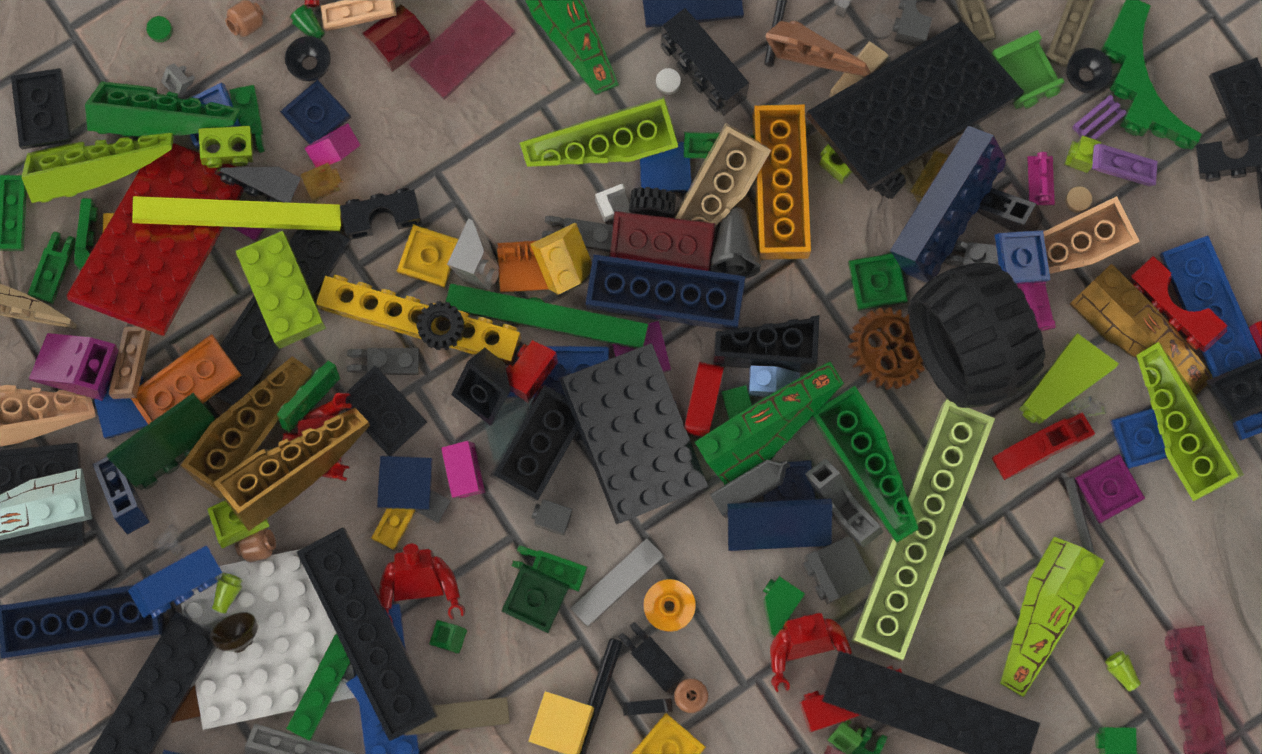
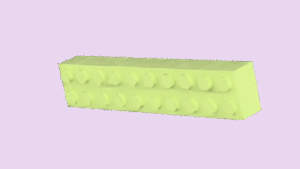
M948 399L942 404L907 494L919 530L898 543L891 536L852 637V643L897 661L904 660L995 418L970 408L957 407L955 403L950 402Z

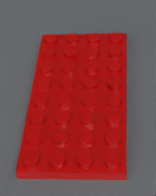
M173 143L170 151L140 168L67 293V300L165 336L224 227L132 223L133 196L239 201L244 188L237 184H234V186L228 185L220 180L221 176L215 174L217 169L237 166L222 164V167L209 168L207 165H202L200 153Z

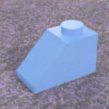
M751 365L748 394L749 396L767 397L799 379L800 372L774 366Z

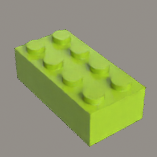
M283 231L235 251L274 343L279 349L327 329L288 238Z

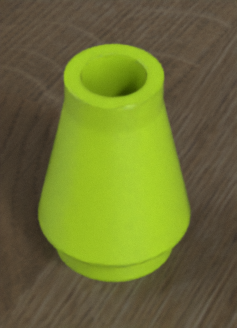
M225 572L222 573L221 578L218 577L212 609L221 613H227L228 608L242 589L241 578Z
M1118 651L1106 659V669L1127 691H1132L1141 684L1129 655H1125L1123 651Z

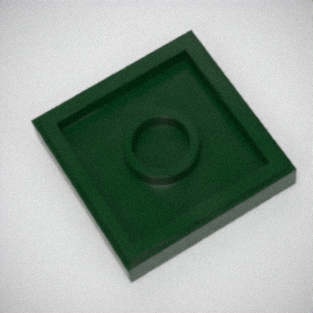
M522 564L501 612L549 633L570 585Z

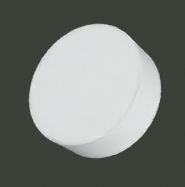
M666 68L657 74L656 87L662 94L671 95L680 88L681 78L674 69Z

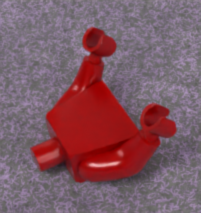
M336 393L333 400L308 412L301 421H298V433H284L283 440L288 439L291 441L302 436V431L309 428H320L324 426L325 421L338 416L344 408H351V404L346 403V398L350 394ZM341 457L322 477L347 481L343 473L350 466L341 464Z
M410 543L403 547V552L394 555V562L386 565L380 579L379 597L388 615L389 609L392 607L393 593L394 602L442 596L445 593L447 601L451 602V607L448 609L449 618L455 619L453 614V608L455 607L460 609L461 617L464 616L465 608L458 602L460 594L455 575L442 558L434 556L432 550H419L416 544Z
M822 613L806 615L785 622L783 629L777 633L770 646L772 672L775 673L771 679V684L777 693L778 685L782 682L786 691L790 689V683L783 675L787 661L832 651L834 646L837 652L842 651L852 654L847 636L837 622L830 618L824 619Z

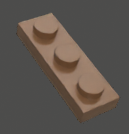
M138 326L124 327L109 390V395L113 399L137 397L151 331Z

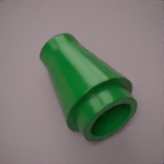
M306 5L300 6L290 15V18L293 20L292 24L305 35L318 39L325 35L312 9Z

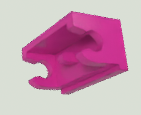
M1046 282L1017 284L1026 296L1025 298L1030 308L1033 309L1039 330L1055 329L1056 325L1051 312Z
M465 441L442 447L452 498H465L485 493L475 443Z

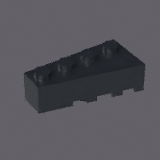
M820 315L802 320L792 319L777 324L766 323L752 328L748 326L716 331L713 365L750 368L751 365L774 366L796 372L809 373L816 369L818 362Z

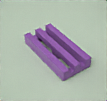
M1109 95L1074 124L1072 128L1080 137H1088L1086 134L1115 111L1117 115L1090 137L1096 140L1122 119L1127 112L1120 108L1121 105L1118 102H1114L1112 95ZM1105 106H1110L1106 112L1084 130L1080 128Z

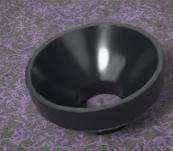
M300 37L294 40L285 52V64L288 71L301 81L310 82L318 80L326 74L330 67L331 57L328 47L316 37ZM308 57H313L317 60V65L313 69H305L303 61Z
M1080 49L1071 56L1067 63V79L1076 90L1083 93H1094L1103 89L1110 81L1112 64L1109 58L1098 49ZM1089 69L1093 73V79L1090 81L1082 80L1079 75L1080 70Z

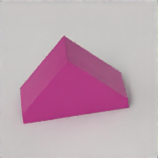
M347 123L304 148L318 170L342 160L358 148L360 143Z

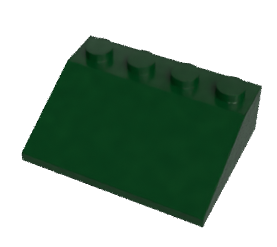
M192 393L107 453L106 456L136 488L148 490L158 483L157 479L165 473L167 475L171 474L179 468V463L186 459L204 432L217 417L205 402L195 393Z

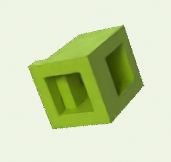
M1082 136L1078 142L1072 141L1064 165L1088 173L1092 168L1094 145L1101 144L1102 142L1086 136Z

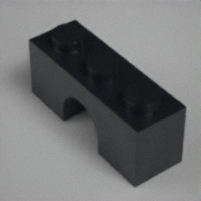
M1262 135L1248 137V151L1243 157L1237 159L1230 158L1224 153L1222 141L1196 144L1200 180L1205 179L1206 182H1214L1220 180L1223 176L1242 178L1247 176V173L1252 172L1262 175Z
M402 188L396 190L395 194L386 196L382 193L370 196V199L363 201L351 199L346 201L345 205H340L345 233L350 240L372 236V221L377 215L387 213L394 217L398 230L409 228L413 225H422L414 189Z

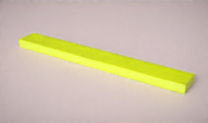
M133 196L132 223L340 231L341 211L338 204Z

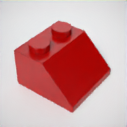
M533 340L529 345L524 344L517 354L519 359L514 366L510 364L506 368L510 391L527 403L531 401L558 363L557 353L554 350Z

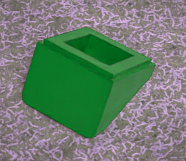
M437 620L429 645L459 654L467 629Z

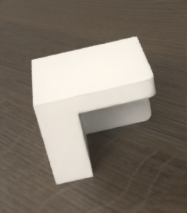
M623 184L595 194L596 204L605 223L614 220L615 211L631 213L629 212L630 204Z

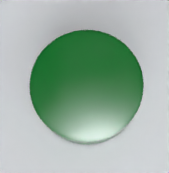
M156 16L148 21L146 31L153 41L161 43L167 41L172 36L173 28L167 18Z

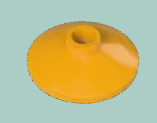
M673 579L662 580L651 586L645 595L643 604L647 620L655 628L666 632H673L684 628L693 618L696 606L692 591L684 583ZM670 601L674 604L672 611H667L664 608L666 602Z

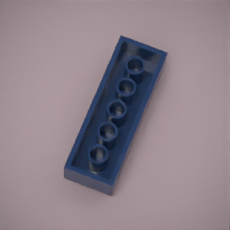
M968 126L890 249V252L905 274L926 283L939 274L942 263L952 253L955 242L965 232L970 218L978 211L983 197L990 192L993 181L1005 167L1006 158L994 135Z
M593 254L585 304L587 310L723 330L735 329L739 326L745 276Z
M134 585L0 605L1 659L15 660L161 637L165 630L164 615L161 614L154 619L151 615L143 618L128 592Z

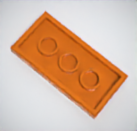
M211 334L141 384L138 388L137 397L131 398V400L149 424L190 394L195 393L203 402H206L242 375L215 336Z

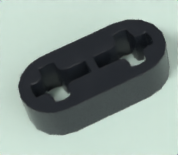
M672 698L622 703L623 716L673 712Z

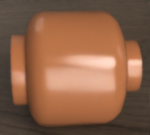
M242 0L228 9L225 22L234 35L247 37L261 28L264 13L257 3Z
M267 528L235 542L237 554L250 563L270 557L273 549L276 548L275 536Z
M697 679L682 681L674 692L676 706L686 713L701 711L708 701L706 686Z

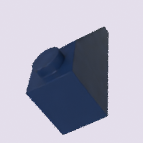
M108 457L92 464L112 515L124 532L128 535L150 523L133 484Z

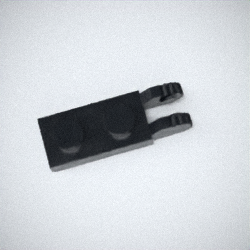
M633 622L630 626L643 642L636 648L627 635L621 633L618 637L631 651L630 654L666 693L685 674L652 637H648Z

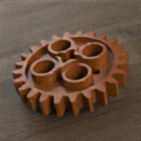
M892 307L886 309L885 312L882 308L877 309L875 313L871 310L866 314V317L863 316L858 320L860 324L857 323L852 327L855 332L850 334L849 338L854 342L850 343L847 348L853 349L854 353L849 355V358L857 360L853 368L860 367L862 369L859 376L868 375L867 383L876 380V388L884 383L886 390L892 388L893 385L895 389H899L902 387V384L906 387L911 384V380L915 381L918 379V373L925 370L921 365L923 360L915 346V340L910 330L909 314L903 318L901 309L894 314ZM889 327L896 331V337L890 333ZM869 338L875 341L876 347L870 345ZM902 350L908 353L909 359L904 358ZM881 360L887 363L888 370L881 366Z

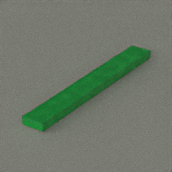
M450 283L446 302L450 303L451 306L454 305L458 310L470 315L635 349L644 346L648 330V324L452 283Z

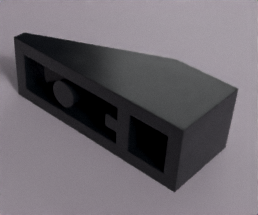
M991 188L990 192L985 194L977 213L1012 232L1037 231L1044 218L1036 203Z

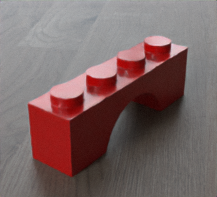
M1152 256L1131 276V283L1160 313H1163L1169 319L1168 322L1177 332L1181 330L1187 336L1186 341L1195 350L1199 348L1205 353L1227 332V325L1209 308L1192 312L1176 306L1168 294L1172 273Z

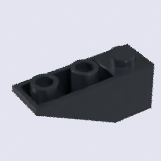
M280 167L220 168L215 171V174L221 176L220 180L231 186L237 184L244 188V193L253 197L259 195L265 198L266 202L290 203L301 180L300 177Z

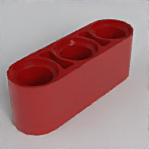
M699 362L684 426L687 434L703 437L710 432L724 367Z

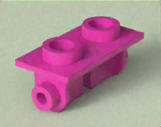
M1039 152L1037 156H1028L1029 201L1037 205H1055L1053 156H1047V152Z

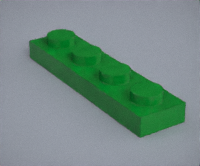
M337 634L334 635L286 728L309 741L312 740L351 664Z

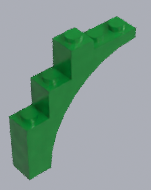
M1125 0L1100 50L1109 58L1111 63L1121 64L1109 90L1114 92L1115 96L1120 99L1131 100L1120 127L1124 128L1130 135H1139L1141 137L1149 129L1153 135L1159 138L1166 137L1174 141L1176 146L1192 150L1199 142L1202 134L1186 125L1168 109L1154 89L1144 62L1143 35L1151 5L1140 0Z

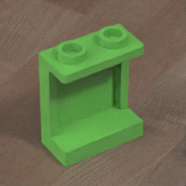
M1038 30L1003 45L992 52V56L1024 91L1023 96L1013 102L1016 110L1023 106L1025 109L1036 105L1039 102L1038 99L1045 96L1047 99L1056 96L1061 92L1060 89L1065 83L1063 78L1058 79L1039 43L1042 37Z

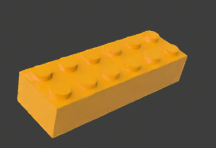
M805 104L754 106L752 115L754 139L771 149L755 178L757 247L760 259H808L811 253Z

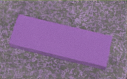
M1099 143L1094 145L1092 170L1150 187L1156 185L1158 161Z

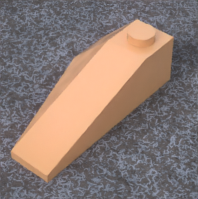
M14 385L0 386V447L18 444L95 417L90 397L65 390L47 392L41 391V388L32 387V390L17 389Z

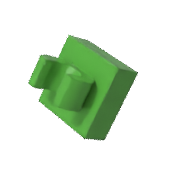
M850 719L846 720L845 723L842 722L828 738L830 743L846 754H851L863 740V737L860 736L863 730L859 728L855 732L849 727L851 724Z

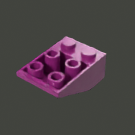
M47 333L29 380L103 401L114 373L118 355L116 344L92 337Z

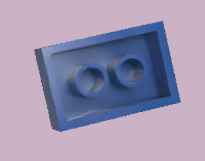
M206 545L136 583L128 592L143 618L151 615L154 619L170 609L172 602L177 606L194 596V590L197 589L201 593L218 582L216 577L222 574V571Z

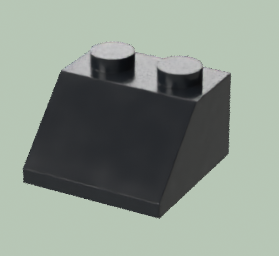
M484 347L467 361L451 394L490 426L496 420L510 393L505 363Z

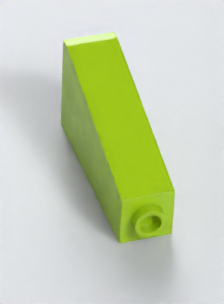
M1077 333L1019 408L1023 412V417L1032 423L1037 422L1041 424L1113 371L1119 363Z

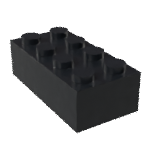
M686 8L662 25V44L660 45L667 56L670 57L672 55L677 61L678 69L682 74H688L691 77L694 88L700 94L704 93L708 97V103L715 112L720 111L725 116L747 98L749 81Z
M546 385L538 389L493 468L490 477L532 501L539 500L578 431V426L566 397Z

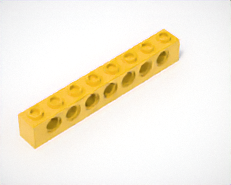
M333 275V278L325 276L316 302L317 307L322 311L421 339L418 333L417 324L413 321L414 317L422 313L421 310L424 307H429L428 305L421 304V300L415 297L406 296L405 299L397 297L395 292L388 289H382L381 292L372 289L371 285L364 282H358L357 285L348 282L347 278L340 275ZM345 293H353L354 296L350 302L344 303L341 301ZM369 300H377L378 304L374 309L368 310L365 308ZM393 307H401L402 312L399 316L392 317L389 315ZM458 310L464 320V328L471 327L475 329V333L470 338L463 337L461 341L458 340L456 342L457 345L455 347L452 345L449 348L476 355L485 347L505 364L513 366L522 338L517 328L508 324H503L502 327L493 325L492 320L484 317H478V320L469 318L468 313ZM446 317L435 318L431 324L432 332L437 335L446 334L450 327L446 331L438 330V324L444 320L449 321V319ZM495 334L500 339L497 344L489 345L486 343L488 336Z

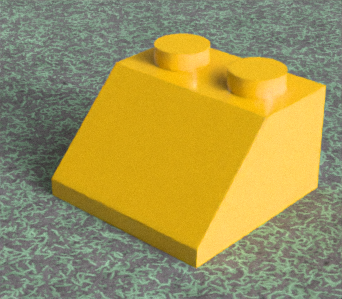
M576 223L530 244L548 289L558 295L581 284L591 273L592 261Z

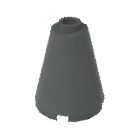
M734 206L729 214L721 220L711 260V271L745 276L746 279L759 274L762 263L748 212L741 207Z

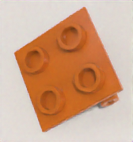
M536 241L498 243L500 293L549 290L530 245Z

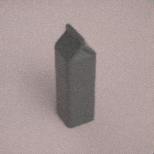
M765 460L714 491L710 496L722 516L727 518V504L752 503L782 485L786 469L791 465L787 461L778 463Z

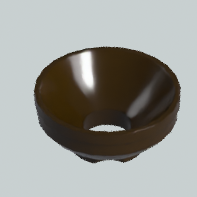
M248 612L230 615L213 628L210 639L219 650L235 653L242 652L253 643L258 630L257 621L254 615Z

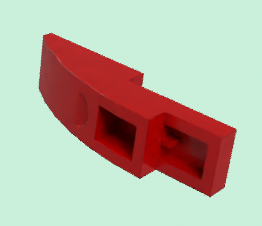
M1082 412L1067 420H1060L996 454L991 459L1002 478L1006 480L1047 461L1050 457L1092 438L1095 432Z

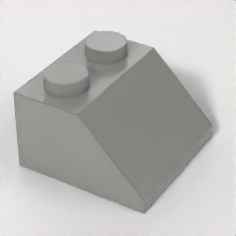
M468 219L447 265L463 281L489 290L498 278L499 266L488 237L473 220Z

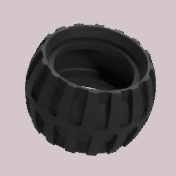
M972 263L952 268L931 279L909 301V326L923 364L927 371H929L938 389L945 394V397L950 402L955 403L960 408L987 406L1008 399L1032 382L1044 368L1043 361L1046 358L1043 347V336L1041 330H1039L1033 309L1030 308L1025 298L1026 296L1013 281L1011 275L1003 271L1001 266L997 264Z

